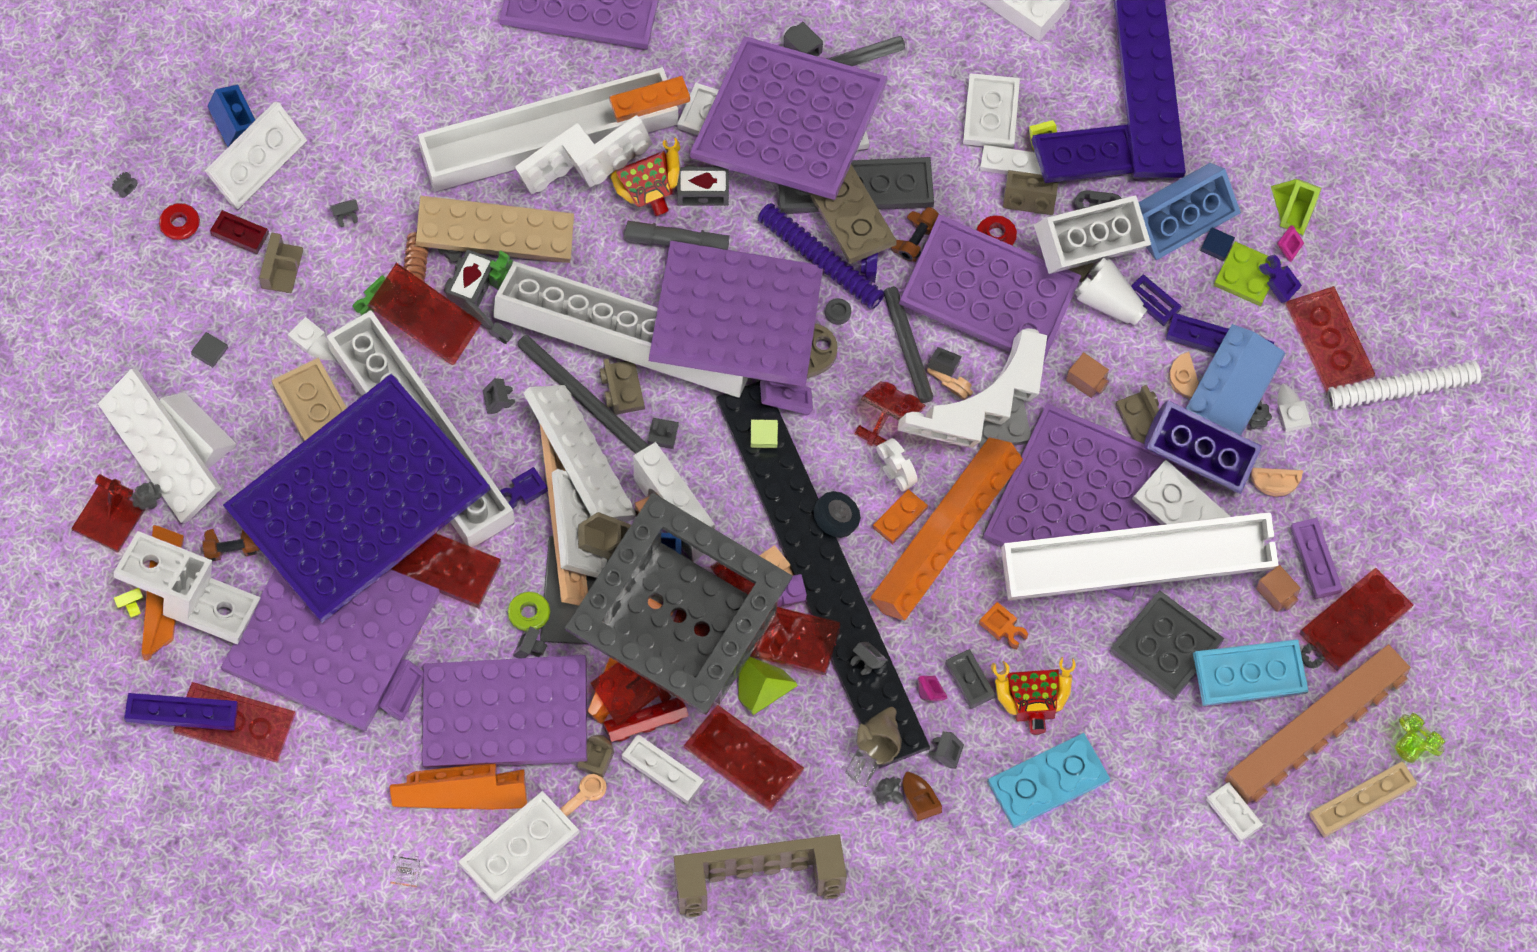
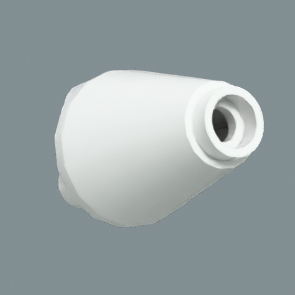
M1103 257L1090 271L1089 274L1093 277L1091 279L1087 277L1075 290L1076 299L1127 324L1130 322L1135 326L1147 309L1143 307L1144 303L1110 259L1106 260Z

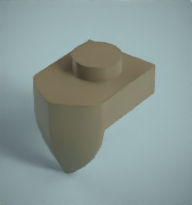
M593 735L587 741L588 761L578 762L577 767L579 770L604 778L614 755V748L604 735Z

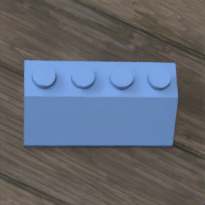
M1208 163L1138 202L1151 245L1146 248L1155 260L1210 231L1211 227L1215 228L1241 213L1226 169L1213 163Z
M1232 324L1186 409L1242 435L1286 353L1257 333Z

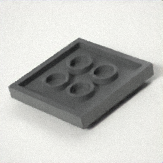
M1159 590L1113 644L1110 652L1175 700L1197 674L1193 653L1195 651L1217 649L1222 644L1224 638Z

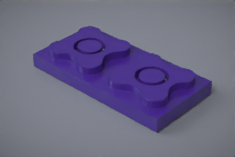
M1128 124L1033 135L1031 139L1045 183L1133 173Z

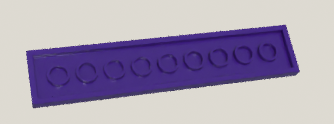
M1114 0L1133 177L1183 178L1186 171L1165 0Z

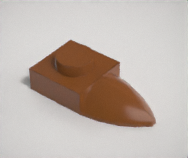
M906 772L903 779V790L906 795V803L916 821L942 813V805L927 781L912 772Z

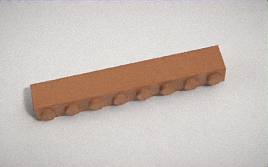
M1388 644L1227 773L1225 782H1229L1246 804L1252 800L1257 803L1268 793L1266 789L1273 783L1275 786H1278L1288 777L1287 772L1293 767L1296 770L1300 769L1309 760L1307 758L1309 754L1313 751L1316 754L1321 752L1329 744L1327 740L1333 735L1336 738L1341 736L1349 728L1347 724L1355 719L1358 722L1369 712L1367 708L1375 703L1378 706L1388 697L1387 692L1394 687L1397 690L1408 681L1406 676L1411 667Z

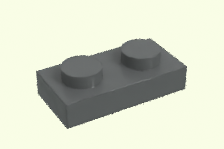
M970 649L946 660L945 664L970 709L995 698L992 687Z

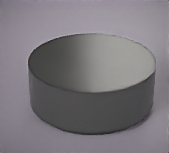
M840 298L829 301L825 310L826 318L836 325L846 323L851 317L850 304Z

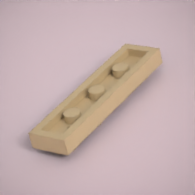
M1402 761L1310 812L1309 816L1325 838L1412 790L1418 783Z

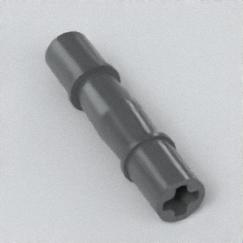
M629 220L625 230V241L650 244V246L657 244L669 247L671 240L728 250L730 235L704 232V230L696 232L682 228L656 226V223L649 224Z

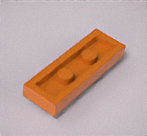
M683 76L609 96V101L618 123L629 120L636 115L639 117L690 102V95Z

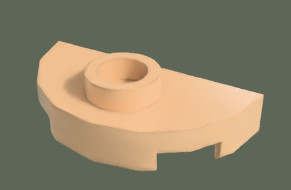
M1188 351L1179 355L1173 361L1169 377L1174 391L1191 400L1199 382Z
M1253 468L1250 477L1255 487L1264 494L1274 497L1286 496L1295 491L1300 484L1303 470Z

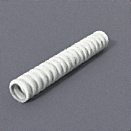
M1471 361L1470 364L1465 362L1462 366L1460 364H1455L1454 367L1448 365L1447 368L1440 367L1439 370L1437 368H1432L1431 371L1427 369L1423 373L1421 371H1416L1415 374L1410 372L1407 376L1405 374H1400L1399 377L1394 375L1391 379L1390 377H1385L1384 380L1377 378L1376 381L1372 379L1368 383L1366 381H1361L1360 384L1355 382L1352 386L1350 384H1345L1344 387L1339 385L1336 389L1329 387L1328 401L1330 407L1333 410H1337L1339 406L1340 408H1346V405L1353 407L1354 404L1359 406L1362 402L1364 404H1369L1370 401L1375 403L1378 399L1380 401H1385L1386 398L1392 400L1394 396L1401 398L1402 395L1404 397H1408L1409 394L1412 396L1417 395V392L1420 394H1424L1425 391L1430 393L1433 389L1435 391H1440L1441 388L1446 390L1449 386L1456 388L1457 385L1459 387H1463L1464 384L1472 385V382L1479 384L1481 370L1476 361Z

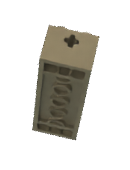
M840 834L674 856V876L680 914H686L687 917H697L702 915L703 911H707L705 879L709 878L711 882H719L725 880V876L737 875V878H748L753 876L754 872L764 871V874L772 875L779 873L781 869L792 868L793 871H802L807 869L808 865H813L817 896H824L825 899L838 898L841 896L840 893H845L847 878Z

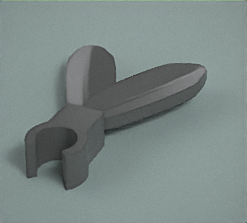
M468 300L465 301L466 308L461 310L462 314L476 323L491 329L489 333L502 343L507 344L514 335L511 330L498 322L494 324L475 304Z

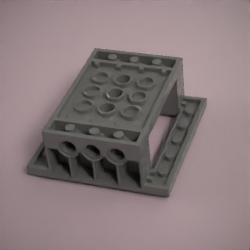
M652 492L566 625L565 630L707 715L714 702L718 704L722 702L776 616L778 600L793 576ZM662 529L754 583L755 585L749 595L662 544ZM659 596L664 602L662 607L659 609L651 608L648 605V600L651 597ZM675 610H682L686 613L687 617L685 621L676 623L671 619V614ZM698 624H705L709 627L710 632L708 635L700 637L695 634L694 628Z

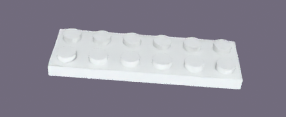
M130 369L98 405L153 484L160 485L159 492L181 523H187L216 495L221 487L138 369Z
M565 385L529 387L523 394L590 515L592 516L600 512L623 522L632 520L637 515L632 507V503L622 489L619 479L612 471L606 456L602 453L582 413L573 401L570 391Z

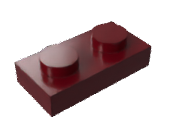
M224 210L220 212L210 230L211 236L255 254H258L269 235L267 228Z

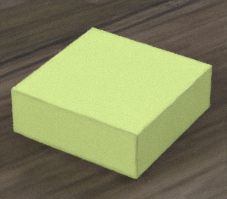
M751 420V448H777L778 420Z

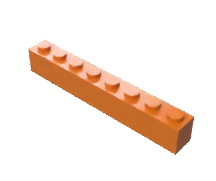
M989 437L870 597L883 614L905 621L1023 461V458L1011 442Z

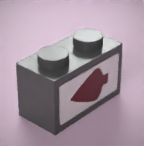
M693 165L680 167L677 183V206H729V169L716 165L710 167H696Z
M467 249L464 257H459L456 262V272L453 278H449L445 284L444 292L446 293L447 303L460 308H466L465 301L468 300L479 307L490 286L489 273L493 269L490 267V262L492 260L496 262V260Z

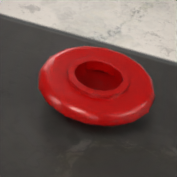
M176 203L168 206L163 210L159 218L161 232L173 240L189 238L197 231L200 223L198 212L192 206L185 203ZM183 217L187 219L183 226L176 227L172 224L176 218Z
M993 215L986 217L977 227V231L1012 246L1017 238L1015 225L1003 216ZM999 228L1003 230L1004 235L994 237L990 234V230Z

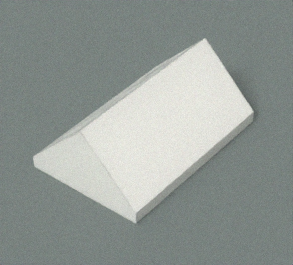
M185 392L160 399L164 408L208 469L237 446Z

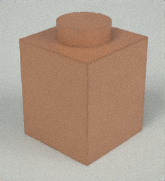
M1083 352L1069 369L1066 381L1092 398L1097 392L1101 394L1109 384L1107 380L1109 369Z
M1278 565L1259 580L1256 589L1275 611L1279 612L1283 608L1289 610L1298 602L1299 599L1297 597L1301 588L1282 566Z

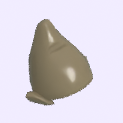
M889 707L869 719L865 725L860 724L857 730L858 748L870 758L875 759L877 765L892 762L901 749L902 739L896 722L897 711L894 707Z

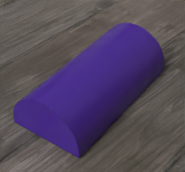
M1168 400L1157 412L1148 430L1144 448L1241 494L1262 445Z

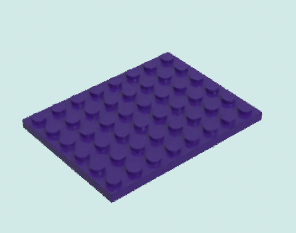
M390 374L224 503L223 506L313 614L323 623L491 490V488L398 380Z

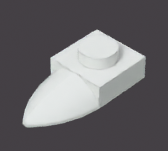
M305 317L288 334V338L313 357H319L322 360H336L329 350L325 332Z
M1283 383L1278 393L1277 404L1285 432L1310 427L1311 420L1304 400L1301 401L1295 391Z

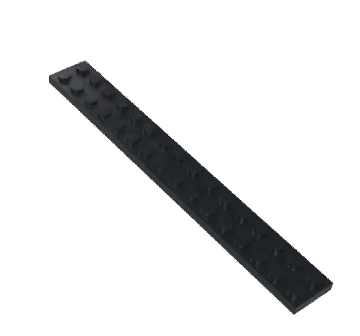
M760 381L745 386L740 397L729 394L717 396L716 401L785 557L791 565V570L794 575H802L807 594L805 602L859 724L865 725L869 719L889 707H894L897 711L896 722L902 739L901 749L892 762L878 765L879 769L929 750L930 745L837 538L825 533L818 526L814 518L813 510L819 498L778 407L762 404ZM751 420H778L777 448H751ZM859 642H869L887 661L881 668H874L869 674L862 675L861 671L865 668V663L862 660L856 666L850 664L852 658L857 656L853 649Z

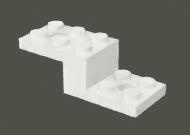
M637 115L596 144L592 142L579 123H576L516 165L515 169L531 195L546 189L549 183L558 177L566 175L572 167L576 168L591 188L595 184L602 183L615 170L625 167L628 161L635 156L645 153L653 143L643 122Z
M137 531L114 571V578L163 597L164 616L237 645L261 597L211 578L212 560L140 531ZM153 560L158 565L154 568H148L143 563ZM227 607L232 612L228 615H221L217 610Z

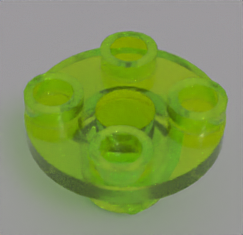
M1413 712L1410 716L1403 714L1399 718V723L1406 733L1395 744L1394 748L1403 760L1414 763L1424 751H1428L1438 757L1443 754L1445 750L1442 745L1446 741L1436 731L1431 733L1424 727L1425 722L1419 715Z

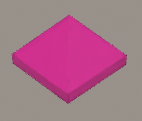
M1290 225L1277 245L1286 259L1292 262L1304 245V242L1294 226Z
M936 676L918 677L921 699L930 701H943L947 699V695Z

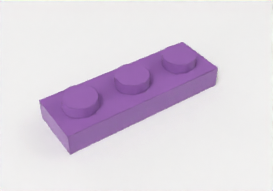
M1318 518L1292 523L1290 528L1315 599L1341 593L1343 588Z

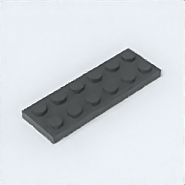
M931 157L852 161L851 165L878 209L934 207ZM779 184L781 213L819 212L808 192Z

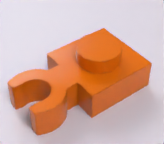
M998 602L979 620V624L997 640H1000L1003 636L1008 638V644L1013 649L1017 650L1019 647V642L1014 639V636L1020 635L1025 640L1028 638L1027 630L1023 627H1015L1017 618Z

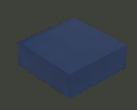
M1211 227L1200 251L1224 261L1235 237Z

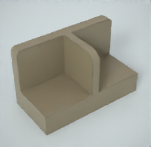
M271 232L259 276L261 288L292 293L303 254V247L283 244L282 235Z
M597 512L578 524V548L609 560L631 524Z

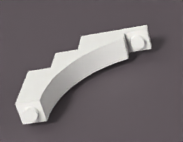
M1022 329L1014 337L1007 363L991 386L969 399L947 405H935L926 413V417L919 412L906 413L899 420L898 431L974 448L981 441L984 421L1002 425L1010 418L1013 397L1031 402L1039 394L1047 335L1040 334L1035 329Z

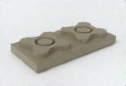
M850 165L835 200L808 192L849 264L896 245V238L852 165Z

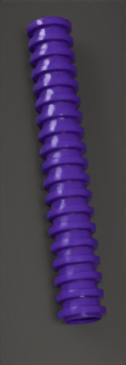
M773 203L767 204L758 215L760 223L764 222L766 228L770 227V231L776 232V235L782 237L784 242H788L790 247L794 246V250L800 251V254L803 257L806 256L808 261H812L814 265H819L820 269L823 268L827 276L831 275L830 278L833 281L837 280L838 285L843 284V288L845 290L849 289L851 295L855 294L857 300L861 299L862 304H867L870 310L879 305L884 297V291L882 289L878 290V286L872 285V281L866 280V277L860 275L858 270L854 271L853 266H847L848 262L845 260L841 261L842 258L839 255L835 256L836 253L834 251L829 252V247H823L821 241L817 242L815 236L811 237L810 232H805V229L799 227L797 222L793 223V219L787 218V214L781 213V210L775 208Z

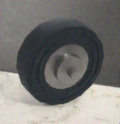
M831 491L825 493L818 499L813 510L818 526L825 533L838 538L847 537L859 526L861 519L860 510L856 503L842 492Z

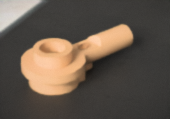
M927 369V373L942 381L941 384L961 399L965 400L973 394V391L970 389L972 385L964 378L959 377L955 379L933 369Z
M589 774L583 777L579 785L580 792L560 808L566 817L586 800L597 801L605 795L607 789L606 782L601 776Z

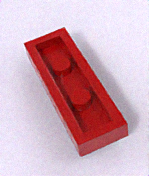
M674 698L604 721L603 725L611 742L624 741L631 735L640 732L648 733L664 724L678 723L683 718L689 717L684 702Z

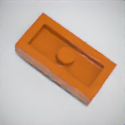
M908 489L873 524V529L893 545L928 509V505Z

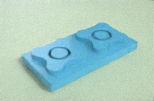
M1298 639L1195 651L1193 653L1203 706L1300 695L1309 692Z
M1082 733L989 778L987 782L1012 827L1016 828L1110 782V777L1086 735Z

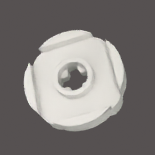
M893 438L876 446L879 456L886 464L883 466V471L889 480L895 478L902 492L915 485L917 475L910 459L905 460L901 454L904 452L902 446Z

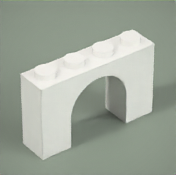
M656 442L633 455L634 481L646 497H649L652 492L657 493L663 499L715 529L712 519ZM682 541V548L692 562L705 555Z

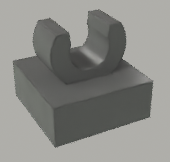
M356 199L330 205L332 215H339L338 224L341 227H344L343 218L346 215L352 217L354 224L358 222L357 215L352 212L359 210Z
M494 378L483 389L487 414L498 413L502 408H509L515 403V399H508L507 394H510L513 388L505 386L504 379Z
M653 418L648 445L656 442L659 447L674 449L679 422Z
M531 626L522 633L513 656L516 658H526L528 655L536 657L543 655L547 644L536 640L540 631Z
M859 642L853 649L857 656L852 658L850 664L856 666L862 660L865 663V668L861 671V674L867 675L872 669L881 668L887 659L869 642Z
M943 731L941 738H933V742L938 746L937 751H929L928 754L934 760L940 761L945 767L956 769L964 744L952 732Z

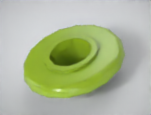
M530 591L515 596L508 607L510 622L521 631H525L530 626L537 630L540 629L549 620L551 612L545 597ZM526 606H533L537 610L536 615L531 618L522 616L521 612Z

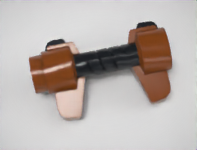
M927 207L921 214L915 211L910 212L907 215V219L913 223L916 230L909 241L896 240V245L891 247V251L899 254L907 261L916 262L921 255L919 243L924 235H930L939 213L931 207Z
M214 529L205 531V541H202L204 557L212 561L221 560L224 552L242 550L244 556L256 555L257 551L260 550L243 529L240 539L227 542H219Z

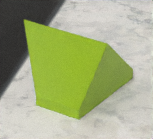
M1300 179L1271 186L1281 220L1280 227L1288 229L1292 225L1298 234L1304 235L1322 188Z
M749 657L739 673L738 699L748 711L755 715L798 685L783 669Z

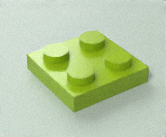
M1235 241L1214 282V286L1261 307L1270 289L1267 282L1271 278L1269 275L1263 274L1259 266L1260 264L1268 263L1271 267L1270 262L1267 260L1268 255Z

